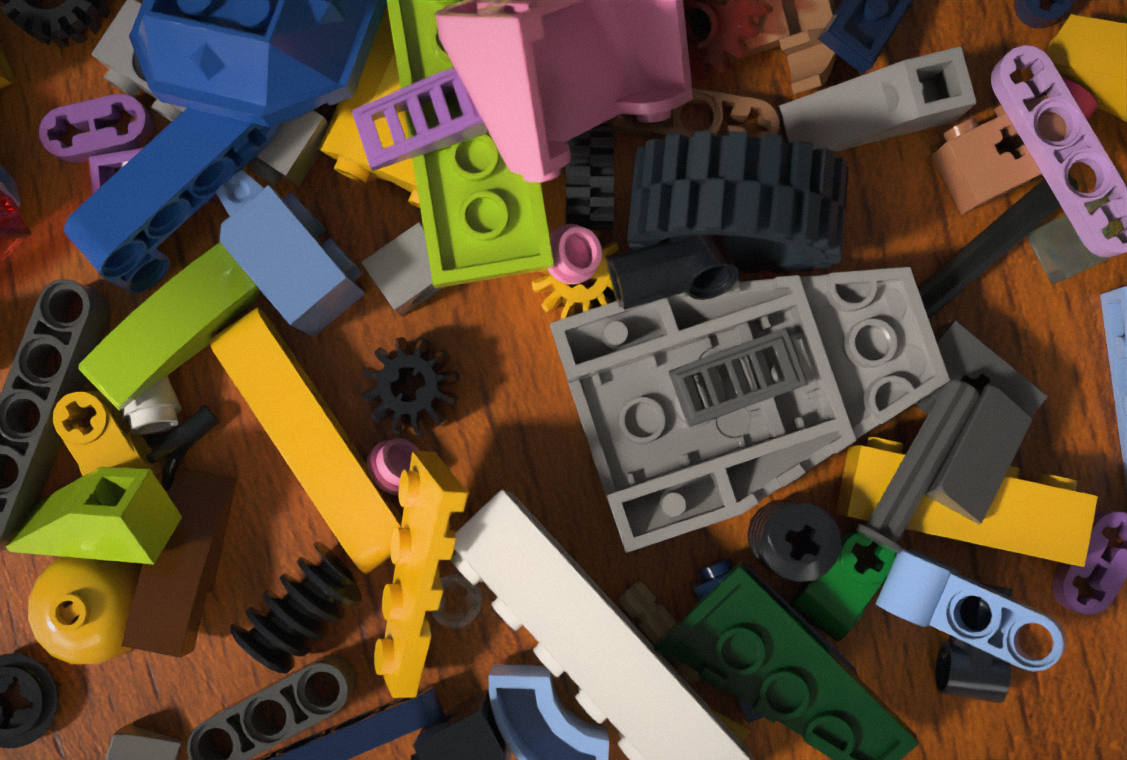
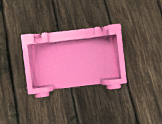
M463 0L444 7L435 13L440 41L508 169L511 172L523 174L525 181L542 182L558 177L561 174L560 168L571 161L570 146L565 142L620 114L636 115L637 121L642 123L659 122L670 118L672 109L693 99L683 0Z

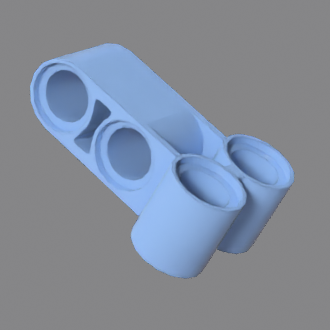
M902 548L900 554L896 555L876 601V605L882 609L923 627H927L929 624L1013 665L1030 671L1045 670L1054 665L1064 654L1067 643L1065 630L1059 621L1049 614L959 574L960 571L921 552L912 549L908 551ZM971 595L981 597L991 608V622L986 629L981 631L969 628L961 619V604ZM1025 624H1041L1051 633L1054 644L1048 656L1034 658L1023 652L1019 646L1018 636L1019 631Z

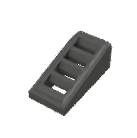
M788 328L669 371L673 387L689 427L809 385ZM771 347L774 348L785 378L784 381L774 383L763 350ZM750 356L761 389L753 392L740 361L741 358ZM725 364L737 397L731 400L727 398L717 367ZM701 373L714 405L708 408L704 406L694 376Z

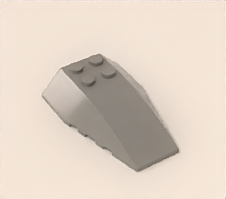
M910 267L829 273L828 275L799 277V275L783 276L765 280H737L731 289L712 299H693L685 292L626 310L623 307H619L618 302L615 301L549 323L606 499L626 553L743 514L779 488L790 484L818 463L843 450L879 424L885 423L950 381ZM782 329H789L809 385L692 427L688 426L669 375L670 370ZM771 347L763 350L774 383L784 381L785 378L774 348ZM750 356L741 358L740 361L752 392L761 389ZM726 364L717 367L728 400L736 398L737 394ZM702 373L694 376L705 408L714 406Z

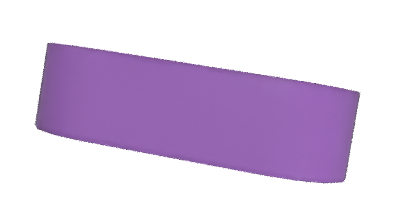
M113 94L61 106L49 111L43 117L39 126V138L43 147L59 159L69 163H81L89 161L90 156L143 147L151 139L154 132V119L150 111L134 97L126 94ZM125 110L134 118H137V121L128 124L129 133L125 135L115 127L104 128V126L121 122V112ZM67 124H72L81 131L90 130L89 132L73 136V146L71 147L59 141L60 136L67 134Z
M1100 511L1095 513L1085 567L1065 563L1059 565L1052 585L1053 593L1063 607L1089 615L1098 614L1106 610L1113 602L1127 578L1126 513L1116 511ZM1119 526L1117 535L1123 539L1122 546L1120 548L1109 546L1106 549L1109 540L1102 535L1103 529L1105 527L1116 528ZM1076 576L1084 578L1090 576L1088 584L1095 589L1090 598L1078 597L1079 590L1072 585Z

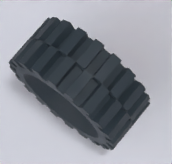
M697 131L694 137L690 138L677 133L666 135V141L652 139L646 142V147L639 146L636 150L627 243H629L631 249L637 250L666 242L670 237L716 234L722 235L737 268L743 270L744 273H759L760 270H769L773 273H788L789 269L806 272L813 271V267L822 269L831 267L832 263L838 264L842 257L849 166H847V161L843 157H835V152L828 148L813 150V143L803 140H796L791 143L783 142V136L765 134L762 138L747 137V132L729 131V136H716L712 131Z

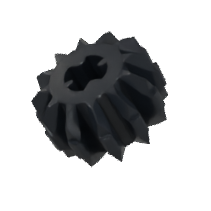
M400 337L395 342L398 357L393 358L382 347L375 351L377 359L385 366L381 372L372 367L364 368L363 376L370 380L378 381V387L366 389L361 395L362 399L367 402L383 400L371 415L376 422L387 419L395 411L391 422L392 432L402 434L407 426L409 416H411L412 427L415 433L422 435L427 432L424 414L428 413L440 425H443L448 420L445 413L437 407L440 400L450 405L458 404L459 396L452 392L443 391V385L455 384L460 381V374L457 371L450 370L438 373L448 363L450 355L445 350H441L428 360L431 351V342L428 339L421 338L416 345L414 354L411 355L408 341L404 337ZM414 371L413 376L420 380L425 379V387L417 389V399L409 402V396L398 393V386L406 383V373Z

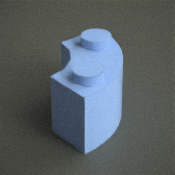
M492 665L488 675L492 711L504 741L518 760H609L607 726L585 722L567 709L554 689L552 672L546 666Z

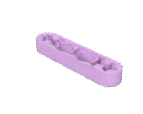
M1022 45L1013 48L995 65L991 73V85L996 97L1087 249L1099 257L1107 258L1126 253L1127 186L1048 55L1035 46ZM1029 68L1034 77L1027 83L1019 82L1015 85L1010 75L1016 69L1024 70ZM1045 91L1049 98L1044 99L1028 111L1025 104L1032 98H1037ZM1054 112L1062 117L1066 124V135L1062 141H1049L1040 134L1038 118L1041 113ZM1073 163H1085L1094 170L1097 177L1096 186L1091 193H1081L1070 185L1068 171ZM1105 195L1108 196L1110 202L1088 212L1085 205L1091 204ZM1119 219L1124 229L1117 234V237L1106 239L1101 229L1109 224L1108 221Z

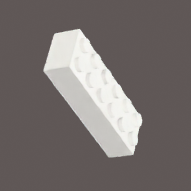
M505 490L498 492L455 533L456 542L454 549L457 552L451 558L452 563L472 584L476 585L479 581L481 583L484 581L498 596L491 603L496 612L515 631L522 625L526 627L539 642L533 649L536 656L556 677H559L565 671L579 686V693L575 695L576 699L597 723L601 724L606 718L613 723L620 731L618 734L621 740L618 742V745L630 760H755L751 751L718 716L714 715L708 708V704L660 653L653 650L654 646L514 493Z

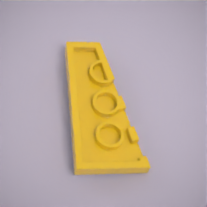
M412 450L410 470H403L399 481V502L404 507L401 528L395 527L391 536V560L396 565L393 584L385 585L382 597L383 616L387 620L385 639L377 640L374 652L376 674L383 676L392 698H416L431 640L430 625L428 620L424 618L426 611L432 612L439 609L443 593L437 566L438 560H451L456 542L454 531L449 530L450 512H463L468 495L466 489L436 452Z

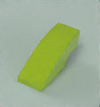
M219 242L137 307L79 363L78 369L120 411L208 346L209 339L212 338L213 333L256 302L260 289L221 242Z

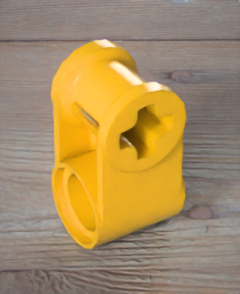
M100 391L73 392L65 395L57 402L53 411L55 430L79 465L82 476L99 467L151 469L154 475L160 472L159 462L151 464L147 461V454L153 450L147 445L146 440L141 435L131 433L129 423L122 421V410L119 411ZM86 407H94L97 413L90 420L91 427H85L82 419L88 415Z

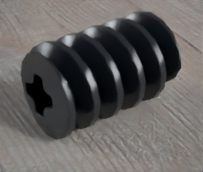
M790 500L771 501L757 510L750 519L747 530L748 547L755 560L766 569L797 582L815 580L828 573L837 562L842 547L840 530L834 518L821 507ZM789 530H792L793 534L799 538V543L795 548L785 541Z
M320 542L313 544L321 559L318 564L303 557L296 561L304 576L300 581L286 573L279 577L287 592L284 597L270 590H266L262 594L270 609L267 614L254 607H249L245 611L253 626L250 630L236 623L230 625V632L238 645L254 660L277 673L287 674L295 667L293 655L304 657L312 650L310 638L321 640L329 633L326 620L339 623L345 617V609L342 603L355 607L362 601V593L349 568L334 552Z

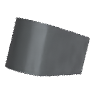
M326 655L218 711L192 731L187 744L189 759L249 760L332 716L348 702L357 688L358 678L355 668L349 660L339 655ZM316 672H328L335 676L340 686L337 698L328 699L318 694L314 686ZM265 700H275L284 707L287 715L285 725L274 726L265 719L262 711ZM213 728H221L228 732L233 741L232 753H222L214 747L211 740Z

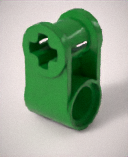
M856 528L846 531L841 536L842 547L839 557L829 572L815 580L803 581L789 603L793 609L837 642L842 640L856 625L867 608L870 599L887 578L895 560V552L865 537ZM873 542L874 545L870 553L876 558L874 565L868 567L861 564L855 570L853 567L857 562V558L851 553L853 546L860 544L867 547Z

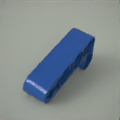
M186 108L70 215L64 225V233L104 279L134 294L152 288L164 278L171 265L170 259L160 249L159 245L216 194L215 191L222 184L227 183L234 174L242 170L274 139L279 125L269 128Z

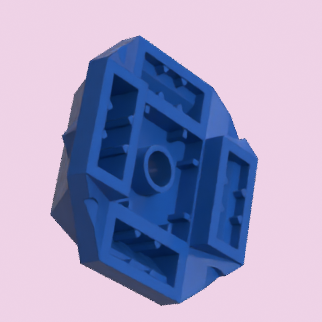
M143 0L129 34V39L149 89L160 102L271 128L303 116L326 102L329 105H333L354 97L385 11L387 0Z

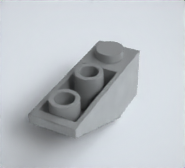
M960 46L904 60L782 104L778 107V113L786 142L791 143L796 140H803L813 143V150L828 148L837 152L956 122L977 102Z

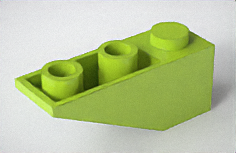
M99 467L37 501L5 547L9 552L155 564L181 521L182 515L151 469Z

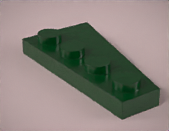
M741 561L655 643L653 650L671 661L675 658L698 672V677L720 691L724 688L752 705L753 711L773 723L778 721L804 737L805 743L833 760H902L919 744L917 735Z

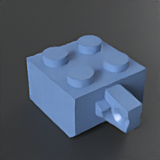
M243 170L234 174L227 183L222 184L215 191L230 216L221 224V244L289 325L315 337L366 294L355 281L363 275L362 271L331 238L327 239L324 243L319 239L327 230L292 192L283 199L272 187L267 185L263 188Z

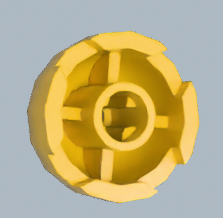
M60 557L54 560L37 577L28 597V621L36 641L51 656L69 664H102L130 652L133 648L122 646V641L142 567L138 563Z

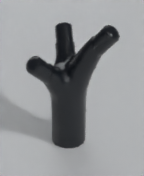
M206 405L201 407L175 430L162 435H149L146 439L148 446H159L147 454L146 458L149 463L154 464L166 458L161 486L164 490L170 489L174 474L189 449L220 422Z

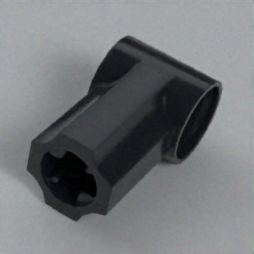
M716 234L670 237L666 242L607 258L608 273L613 292L619 307H623L624 310L685 292L693 299H712L731 289L739 276L738 268L722 235Z
M980 583L1009 597L1012 596V589ZM971 595L961 604L960 615L966 626L977 631L988 627L991 622L992 612L984 599ZM949 634L948 641H944L940 646L936 660L935 684L939 694L993 703H1002L1010 685L1011 664Z

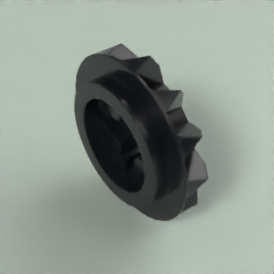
M27 653L0 655V693L14 689L18 681L20 696L28 698V702H33L31 706L17 709L13 716V713H11V703L0 697V748H19L36 741L51 730L50 725L62 708L58 704L57 692L61 683L55 681L47 670L48 663L39 662L29 657Z

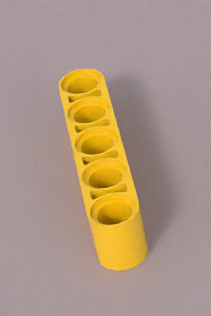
M257 307L209 339V344L214 354L353 563L364 574H367L391 558L390 543L392 532L395 527L401 528L402 515L388 494L372 481L367 470L366 461L268 316Z

